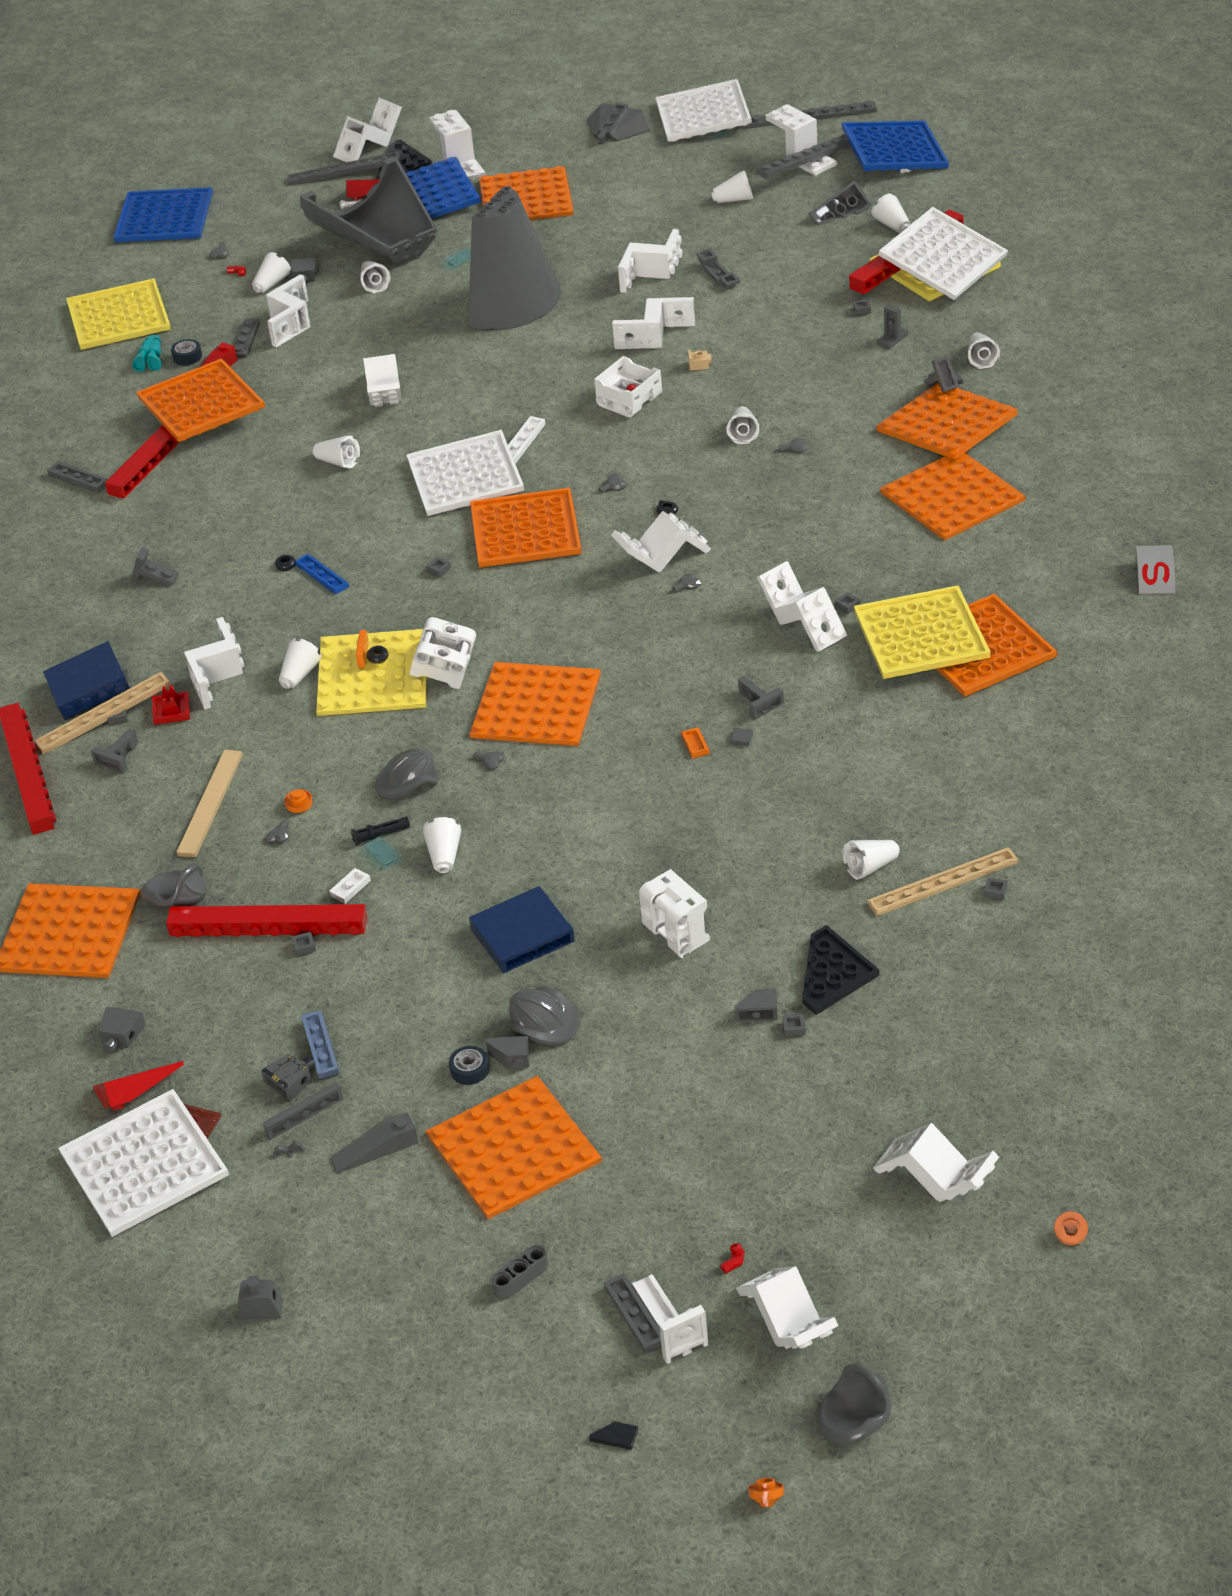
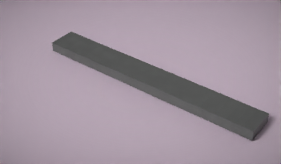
M397 151L287 175L288 184H303L382 167L383 161L392 157H397L401 163L400 154Z

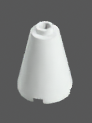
M745 171L739 172L713 189L714 192L711 193L713 201H717V203L753 199Z
M886 194L877 200L879 203L872 207L871 213L874 219L899 234L911 225L895 195Z
M274 252L266 254L252 283L255 292L265 293L290 275L291 267L282 256L279 258L276 256L277 253Z
M365 261L361 266L360 276L363 288L372 293L386 290L391 280L388 269L382 264Z
M974 333L969 339L967 355L973 366L979 369L989 368L999 359L1000 349L993 339L982 333Z
M743 406L735 410L726 426L727 435L737 444H749L750 441L758 437L760 429L758 420L747 407Z
M346 435L316 443L313 448V454L318 460L343 468H353L357 463H354V461L360 456V447L358 441L352 438L353 436Z
M293 638L288 644L279 676L280 685L285 689L295 688L322 658V654L319 655L317 653L318 648L304 639L295 641L296 638Z
M434 818V822L429 824L426 822L424 824L423 835L434 869L440 873H447L454 866L461 836V825L456 824L452 818Z
M851 840L843 846V862L848 864L850 869H847V871L854 879H862L897 859L900 849L893 840Z

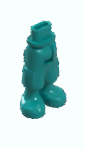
M149 335L142 342V346L139 347L137 356L133 359L132 363L135 371H144L146 360L151 371L160 370L162 365L159 359L161 339L158 335Z

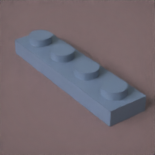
M321 1010L301 1015L319 1079L339 1074Z

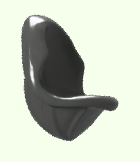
M411 748L394 756L377 776L375 782L377 793L385 799L393 800L411 795L421 784L431 783L436 785L439 782V775L435 770L433 754L426 749Z
M193 863L184 870L165 872L153 877L144 885L141 895L148 902L158 906H194L204 898L207 889L202 878L201 867L197 863Z
M543 986L535 990L525 989L515 993L510 998L511 1031L528 1036L529 1040L537 1044L549 1046L562 1045L571 1040L579 1028V1015L568 999L553 988Z
M853 1363L845 1366L837 1384L825 1395L818 1413V1427L821 1434L828 1441L836 1445H851L864 1440L882 1427L891 1413L889 1389L881 1376L875 1375L873 1371L861 1364Z

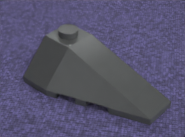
M854 180L812 210L809 215L816 225H821L834 221L839 217H848L849 214H859L872 204Z
M404 1112L381 1121L330 1157L337 1174L418 1144L416 1128L409 1114Z

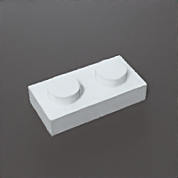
M354 868L329 891L330 897L346 904L371 881L370 875Z

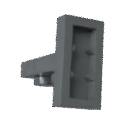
M886 305L884 307V335L877 340V345L890 350L908 335V330L901 328V309Z
M948 355L931 361L934 373L929 374V378L924 380L926 386L939 382L942 392L959 387Z
M142 547L136 557L131 582L138 583L141 576H145L164 585L172 586L179 572L148 560L149 549Z
M745 676L738 679L739 692L752 702L749 704L750 717L754 720L784 704L783 691L780 688L766 694L764 690L758 688Z
M129 728L107 751L94 747L91 750L94 763L124 774L128 770L125 761L126 754L131 749H134L138 743L135 730Z

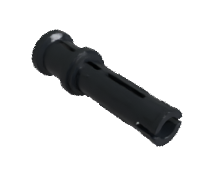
M406 816L372 826L368 824L365 828L351 829V836L355 846H357L360 842L374 841L376 837L410 828L409 819Z

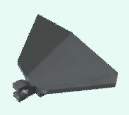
M603 103L587 118L593 137L597 136V139L600 140L598 144L602 145L606 142L607 136L616 141H621L650 131L643 111L629 108V105L615 103V105Z

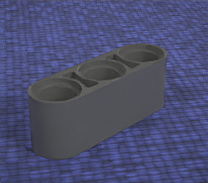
M533 1245L492 1276L495 1297L501 1300L508 1299L541 1275L548 1268L546 1249L541 1245Z

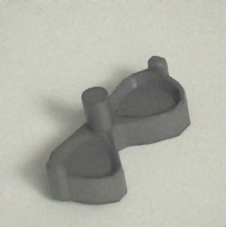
M294 1141L289 1147L277 1145L273 1151L274 1158L280 1154H287L288 1158L292 1157L291 1152L298 1150L304 1152V1147L298 1141Z

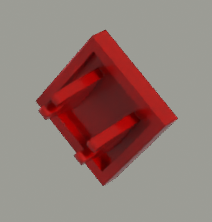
M170 685L169 690L165 686L162 687V695L152 696L154 725L190 720L188 691L176 693L174 687Z

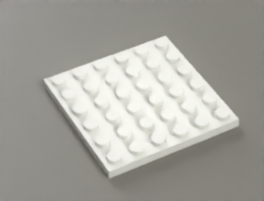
M738 79L655 97L668 142H675L678 139L705 135L709 132H718L723 129H732L736 126H745L752 123Z
M932 207L880 249L878 255L955 300L1007 256L1008 250Z
M502 430L406 454L427 516L470 506V501L503 497L525 491Z
M174 1089L58 1148L111 1237L229 1176L228 1169Z

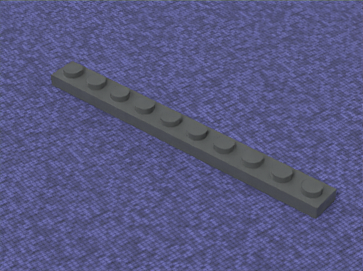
M866 101L863 103L839 104L832 107L824 106L823 108H810L800 111L818 120L877 112V107L874 101ZM754 115L751 117L752 123L745 126H736V130L771 126L774 124L766 120V115Z
M842 134L839 137L813 145V147L803 149V151L793 153L772 163L764 164L756 168V174L768 179L851 145L845 134Z

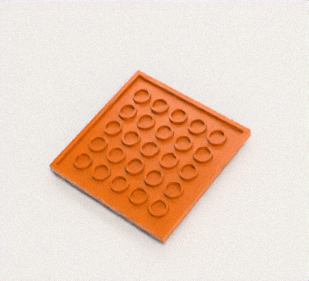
M557 166L549 169L542 168L540 170H527L525 172H512L509 174L500 173L493 176L485 175L479 177L483 206L490 202L491 198L503 186H510L511 189L518 193L530 220L574 215L565 167Z
M222 358L136 392L137 398L178 442L185 441L190 437L200 435L217 426L265 408V402Z
M938 382L879 423L877 431L955 460L1017 416L1018 409L959 388L942 392Z
M966 453L955 460L944 456L880 488V493L944 541L1026 499L1024 494Z
M570 488L470 501L479 568L582 554Z
M992 594L968 604L991 652L990 658L936 668V670L966 697L1057 657V650L997 595Z
M494 662L470 731V738L579 746L601 670Z
M28 883L0 950V972L109 978L140 897V889Z
M538 1076L426 1130V1135L487 1219L602 1162L599 1153Z

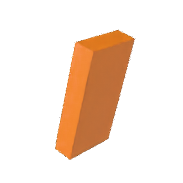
M367 630L359 631L356 649V660L359 668H365L366 654L369 646Z
M699 727L681 731V737L692 759L710 754V750Z

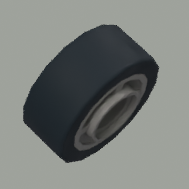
M180 340L171 347L173 360L178 365H191L202 358L201 347L196 340Z
M464 1046L455 1050L449 1058V1069L452 1078L463 1085L476 1084L485 1079L490 1069L487 1053L477 1046Z

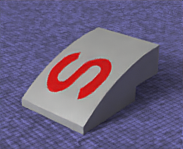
M1172 545L1136 546L1135 559L1139 595L1176 594Z

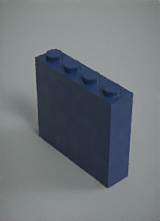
M108 641L43 671L64 720L130 689Z
M540 886L469 917L471 931L503 974L575 942L573 928Z

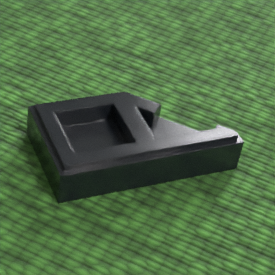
M613 1422L591 1433L589 1441L632 1450L638 1433V1426Z

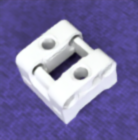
M622 356L594 379L596 402L598 405L629 418L642 409L643 403L647 400H654L662 393L660 369H648L633 363L630 358ZM629 384H634L637 387L632 392L626 390Z
M434 617L428 618L423 628L420 642L417 645L409 675L415 677L426 676L446 682L451 688L460 689L475 643L476 632L471 628Z
M670 869L642 885L639 890L643 925L655 935L660 933L667 940L668 947L679 957L683 958V955L690 954L696 948L710 941V936L708 933H705L704 912L707 909V900ZM690 899V900H692L695 904L691 906V905L688 904L686 901H688V900Z

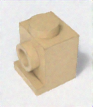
M688 350L690 371L709 369V364L712 363L711 354H707V350H698L696 352Z

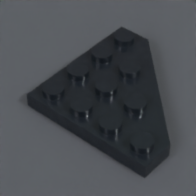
M396 140L394 143L389 144L385 153L398 151L401 160L400 164L405 173L418 170L423 166L432 165V160L402 140ZM379 167V170L376 175L377 179L380 178L379 175L382 170V167Z
M825 925L812 933L810 937L802 1003L817 1015L880 975L879 969L829 926Z

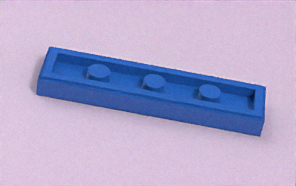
M309 554L295 561L297 567L335 595L349 587L348 582Z

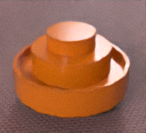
M296 789L285 796L284 803L288 811L302 813L311 808L313 799L307 790Z
M1067 1211L1058 1216L1054 1231L1056 1237L1062 1243L1076 1245L1085 1239L1088 1233V1224L1086 1219L1078 1212Z
M773 1478L757 1479L755 1484L748 1486L749 1498L755 1499V1502L760 1503L762 1507L773 1506L774 1502L784 1495V1485L775 1482Z

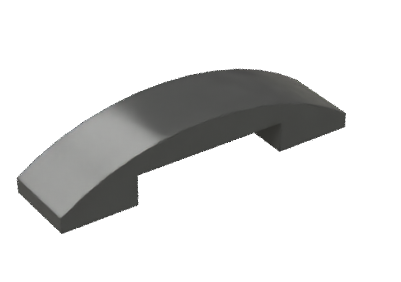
M710 248L696 253L706 273L719 285L729 287L740 283V279L733 272L728 273L717 261V255Z

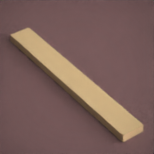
M159 672L36 739L34 743L41 753L45 754L108 720V717L118 715L123 710H127L162 691L163 686L168 688L171 684L165 675Z
M223 751L177 850L178 856L196 858L243 756L242 751Z
M1007 847L867 900V904L875 915L879 916L1017 864L1018 858Z

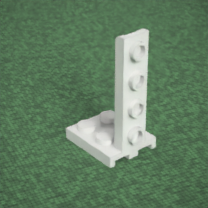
M652 1274L642 1280L631 1283L660 1329L662 1355L667 1364L671 1363L672 1357L681 1353L683 1356L692 1353L691 1349L700 1344H703L704 1347L708 1346L706 1314L701 1305L690 1308L678 1315Z

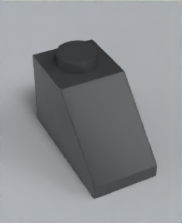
M755 989L736 1004V1022L778 1020L776 989Z
M528 1036L486 1038L488 1054L508 1069L520 1070L529 1067L530 1047Z

